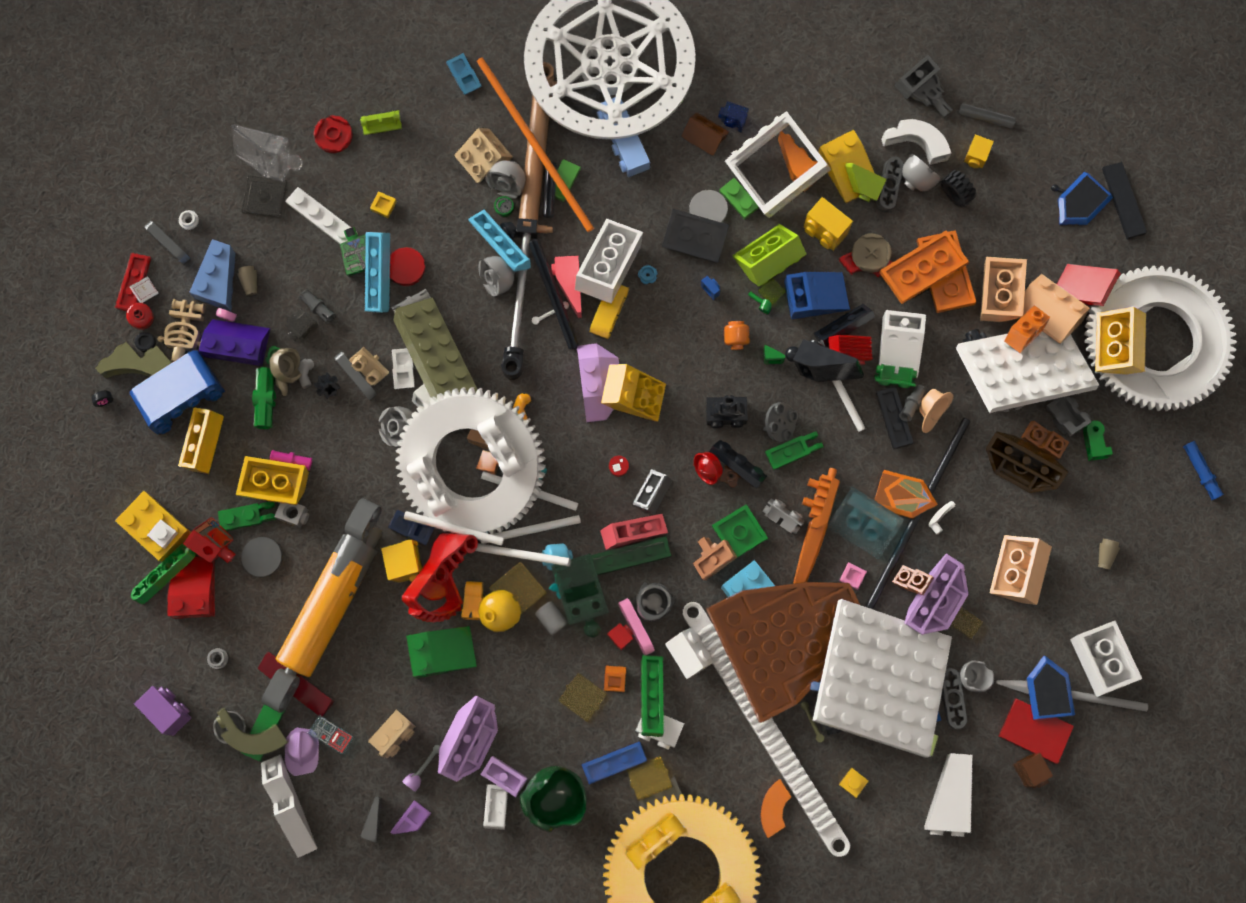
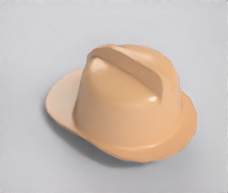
M931 389L922 398L919 411L924 417L922 431L924 433H928L933 429L942 414L952 403L953 394L951 392L943 394L935 389Z

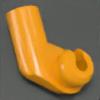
M521 393L517 396L513 408L519 406L518 414L525 412L526 404L531 402L530 395ZM526 413L523 417L524 420L528 419Z

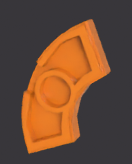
M780 779L769 788L761 807V823L767 838L786 827L783 821V808L785 803L791 798V795Z

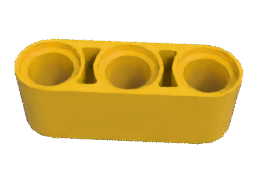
M621 285L612 303L601 300L591 324L590 333L609 339L610 332H612L617 321V315H619L624 304V297H627L628 287Z

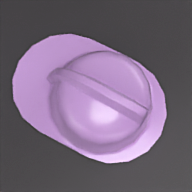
M295 728L287 736L285 764L288 771L294 776L312 773L317 767L319 740L318 736L312 735L314 731L312 729Z

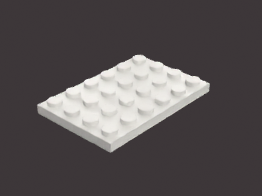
M1042 332L1021 353L1004 342L1008 334L960 343L956 348L989 413L1096 390L1099 386L1071 334L1059 344Z

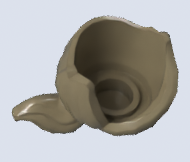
M281 348L272 354L269 360L270 370L275 377L276 386L281 390L283 396H286L288 393V383H294L302 376L298 370L300 356L298 351L293 348Z

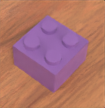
M152 686L134 703L162 734L174 736L191 719V716L188 714L190 710L183 703L179 704L174 700L175 694L170 689H165L162 686L160 688Z

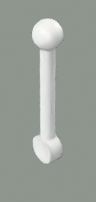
M563 302L565 309H568L569 303ZM554 309L540 317H533L532 323L534 325L539 324L542 319L554 314Z

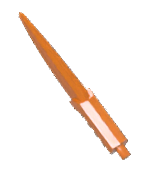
M829 468L828 475L822 474L819 477V481L811 478L808 481L807 486L817 490L814 494V500L804 497L802 505L811 507L808 517L813 519L807 527L793 584L808 581L819 554L840 484V480L835 478L837 469Z

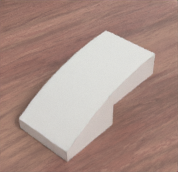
M407 348L393 349L392 370L394 389L415 387L413 360Z

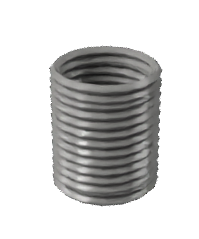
M553 601L548 602L535 613L536 617H538L537 619L540 620L550 635L555 634L568 623Z

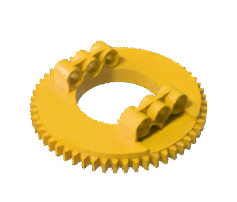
M674 794L671 795L670 801L667 800L666 796H663L662 803L656 798L654 806L649 801L647 802L646 810L640 806V814L633 811V820L626 817L628 825L621 823L620 827L623 831H615L618 839L611 838V842L615 846L607 848L612 855H605V859L610 861V863H606L603 866L609 870L603 873V877L609 878V880L603 882L604 886L610 887L605 890V895H612L607 899V902L655 903L645 887L644 871L646 864L655 859L665 848L672 845L677 838L691 837L703 842L712 850L719 866L717 889L702 903H756L757 900L753 898V895L759 894V891L755 889V886H760L761 883L755 880V878L760 877L761 874L755 871L760 868V864L754 863V861L759 859V856L752 855V853L757 849L755 846H749L753 842L752 838L746 839L749 832L747 830L741 832L744 825L742 823L736 825L738 818L730 819L732 814L730 811L723 814V806L716 809V802L709 806V799L707 798L701 803L700 796H697L695 801H693L692 795H688L687 800H685L683 794H680L678 800H676Z

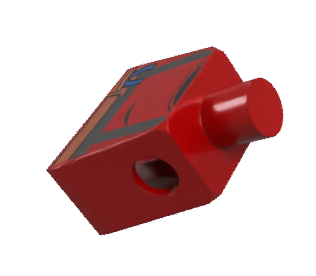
M212 517L193 529L183 545L208 562H213L220 557L229 564L236 556L228 548L233 542V538Z

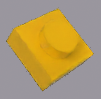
M378 191L370 210L389 218L397 201L395 198Z
M851 768L839 785L857 798L868 783V780Z

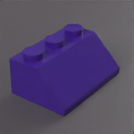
M212 319L203 331L199 352L206 358L263 366L270 328Z

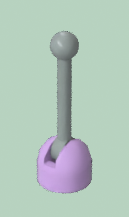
M435 745L433 747V752L416 774L411 773L402 781L413 791L416 792L421 784L420 775L436 753H439L440 746Z

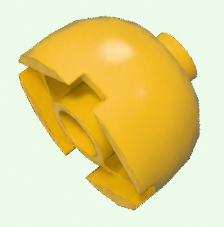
M496 590L486 595L480 602L479 619L487 629L494 632H503L518 623L521 609L519 602L515 601L512 597L514 596L513 594L505 590Z

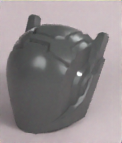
M644 582L637 595V611L641 618L646 621H659L670 612L676 597H672L670 590L662 584L654 582L647 585Z

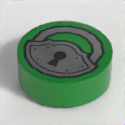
M501 196L496 199L494 208L499 216L506 217L512 214L514 204L509 197Z

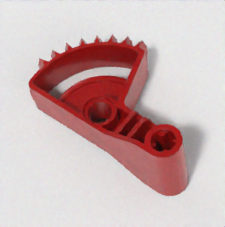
M444 532L438 536L433 544L429 560L402 595V601L409 607L408 614L424 622L435 623L450 619V617L456 616V612L461 611V604L463 602L453 580L452 573L458 568V564L464 561L463 557L466 553L476 551L478 540L474 535ZM421 595L428 600H439L445 597L447 601L440 608L429 612L418 603L417 599Z

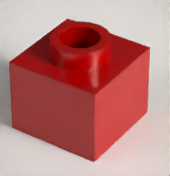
M621 623L607 633L608 637L620 651L633 641L632 635L634 633L627 625L622 626Z

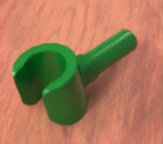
M750 291L748 295L761 304L759 310L769 314L772 308L771 302L767 299L759 298Z

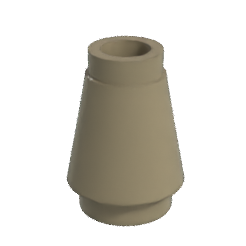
M254 266L239 268L237 275L246 296L258 294L257 270H254Z
M1108 539L1102 540V543L1099 545L1098 567L1111 569L1120 550L1119 542Z

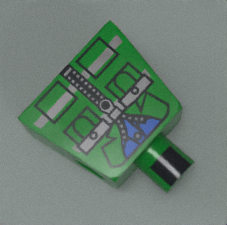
M355 227L344 230L347 241L340 244L345 271L348 277L365 271L366 234L358 237Z

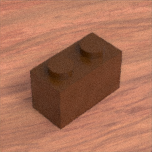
M1040 753L1031 754L1012 764L1025 787L1032 786L1033 789L1043 787L1049 783L1048 779L1053 777Z

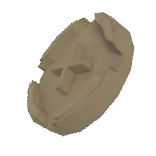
M873 233L861 236L854 243L852 249V259L856 266L862 271L869 273L879 272L885 268L892 254L888 241L886 242L882 236Z

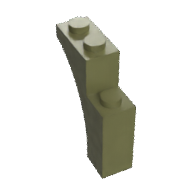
M125 342L117 346L109 357L103 358L95 369L105 378L125 373L142 374L151 377L172 362L157 346L147 350L144 357L141 358Z

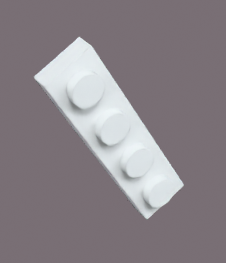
M299 187L285 201L290 207L337 243L341 244L347 241L344 230L351 227Z

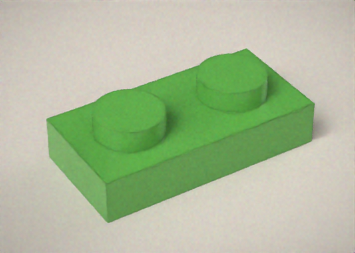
M735 178L719 189V192L744 220L759 208L753 198Z

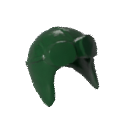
M552 766L540 770L532 777L526 790L520 795V805L524 815L530 819L531 824L540 830L551 832L555 828L580 824L586 812L587 797L583 782L575 772L565 767Z

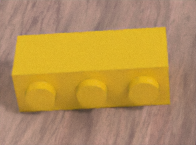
M193 408L178 466L191 471L209 474L224 418L223 415L207 409Z

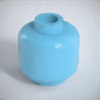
M549 544L545 550H542V554L570 558L571 562L573 560L572 551L568 550L565 544ZM542 562L543 566H546L551 571L568 568V566Z

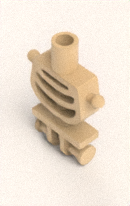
M173 299L172 309H180V312L170 310L169 315L175 318H182L181 322L168 324L165 328L164 337H158L159 342L164 341L168 348H174L171 362L184 356L186 350L194 351L197 346L200 347L201 334L195 326L190 324V320L204 321V317L201 314H195V311L204 314L206 309L205 303L197 304L196 301H191L188 304L187 300L177 301ZM188 329L193 330V331H194V335H192L191 333L187 332Z

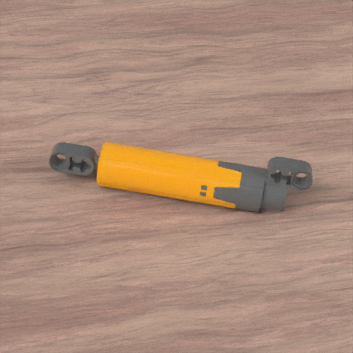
M364 498L360 499L345 525V533L347 535L343 534L276 657V661L285 666L286 669L280 668L276 671L263 694L262 704L282 713L287 708L299 686L300 678L296 676L297 673L311 677L377 554L375 547L383 531L375 525L382 513L381 506Z

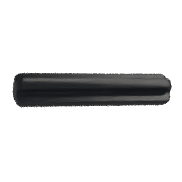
M551 162V163L553 164V166L555 167V169L557 170L556 163H555V162ZM547 169L545 173L543 216L545 218H553L556 183Z

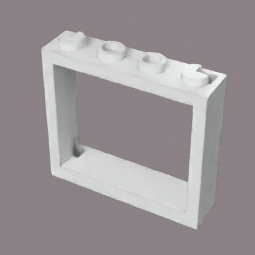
M787 111L779 117L776 116L774 122L769 126L761 128L758 135L746 140L743 147L738 151H733L732 155L725 160L768 218L831 170ZM790 125L818 163L765 204L738 168V165Z

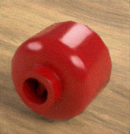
M135 303L128 308L126 319L133 328L145 330L153 324L154 314L146 304Z

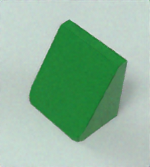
M764 345L765 365L784 363V354Z

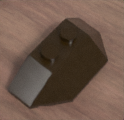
M996 431L986 447L993 472L1029 493L1058 489L1069 472L1052 455L1016 435Z

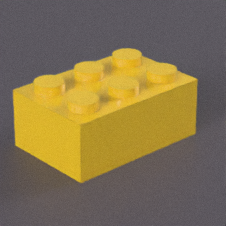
M145 491L115 520L160 562L165 560L176 548L184 543L191 533L190 530ZM160 519L178 532L165 549L147 536Z

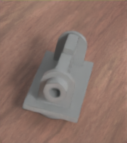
M770 499L768 504L771 506L766 505L762 511L766 517L775 523L778 522L780 517L784 519L780 526L791 534L792 532L796 534L800 529L797 525L802 526L805 522L802 520V515L794 510L792 512L785 508L786 505L778 499H775V501Z

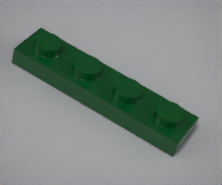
M662 537L590 555L587 558L592 577L670 558L671 552L667 537Z

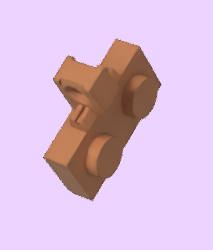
M703 537L698 541L703 550L701 553L702 557L693 564L701 578L708 580L735 560L737 556L727 540H723L717 545V543L713 544L709 538Z

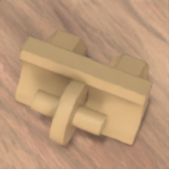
M365 347L349 360L352 363V367L356 371H360L370 385H376L389 373L378 361L379 357L377 355L373 356Z

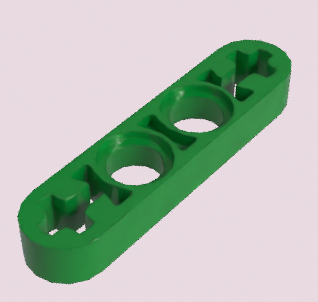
M182 543L135 586L131 592V598L139 604H145L190 563L196 553Z

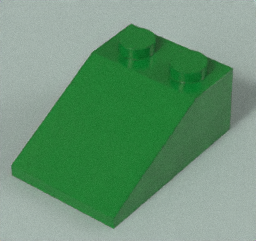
M470 626L406 636L412 674L416 679L477 667Z

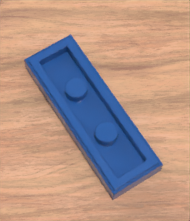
M639 741L584 763L582 767L588 783L592 784L647 762V758Z

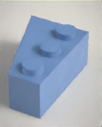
M211 240L189 292L196 300L228 311L232 309L231 299L235 267V251L230 245Z

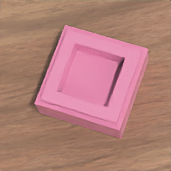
M848 562L839 581L850 583L852 588L858 590L867 571Z

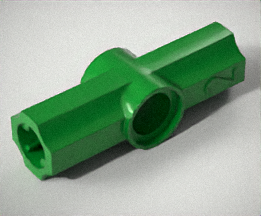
M267 367L256 369V388L253 390L252 402L255 407L254 428L270 429L273 425V407L276 405V401H274L276 399V392L274 390V376L270 368Z

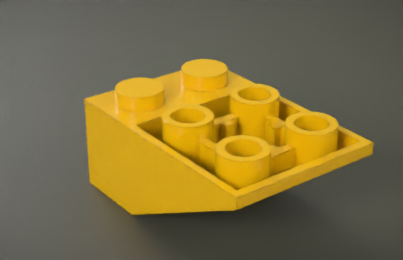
M628 364L609 365L601 403L612 409L658 422L666 384Z

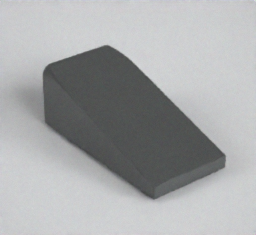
M377 796L374 798L361 833V838L375 843L379 842L382 798Z

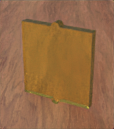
M577 673L570 685H566L567 689L558 701L588 722L593 713L599 710V705L607 693Z
M661 756L627 769L631 780L630 786L634 788L638 801L672 788L668 777L669 771L665 769Z

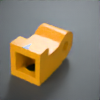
M466 581L461 616L463 619L480 620L478 611L480 602L483 600V582Z

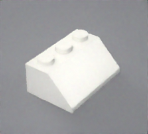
M1116 621L1081 633L1070 639L1096 697L1142 679Z

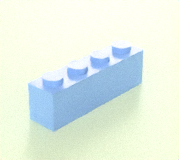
M604 101V102L601 103V104L607 106V102H606V101ZM600 110L597 112L598 119L608 120V114ZM627 110L622 112V118L629 117ZM638 135L628 138L611 139L613 145H611L615 156L619 155L621 160L619 161L620 168L623 173H627L628 177L650 169V161Z

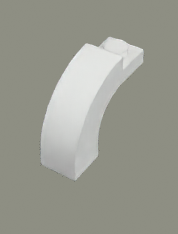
M901 120L898 129L890 128L886 130L881 139L883 146L904 141L920 145L926 153L929 165L947 161L951 155L949 145L943 134L934 126L920 120Z

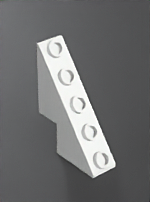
M281 754L262 762L263 786L273 802L274 816L295 854L299 858L316 850L315 840Z

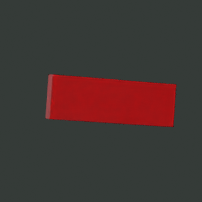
M131 253L115 305L116 309L127 311L131 305L139 303L130 286L146 278L151 257Z

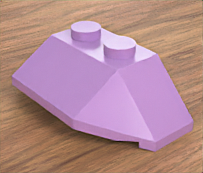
M597 343L579 345L577 351L586 423L607 420L614 409L602 404L601 401L609 365H619V359Z
M948 554L943 556L929 573L934 579L924 595L917 594L912 601L904 624L921 635L946 630L950 627L968 596L965 569L962 563Z
M475 696L458 710L439 748V774L457 782L461 778L480 769L498 732L494 704Z

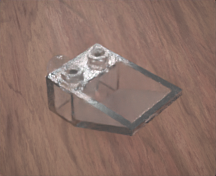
M232 124L231 130L235 154L264 177L284 181L289 169L299 170L302 167L303 160L300 156H290L288 138Z

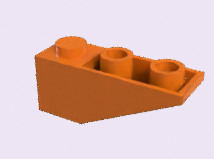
M783 131L780 132L778 141L790 178L794 182L818 162L813 161L804 148H799L789 134H785Z

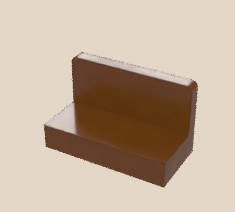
M695 113L689 118L681 136L710 155H714L720 143L726 139L729 131L701 114Z

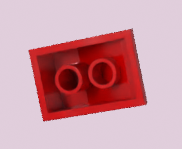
M201 556L194 557L190 563L170 580L168 617L173 619L215 617V560L208 562Z

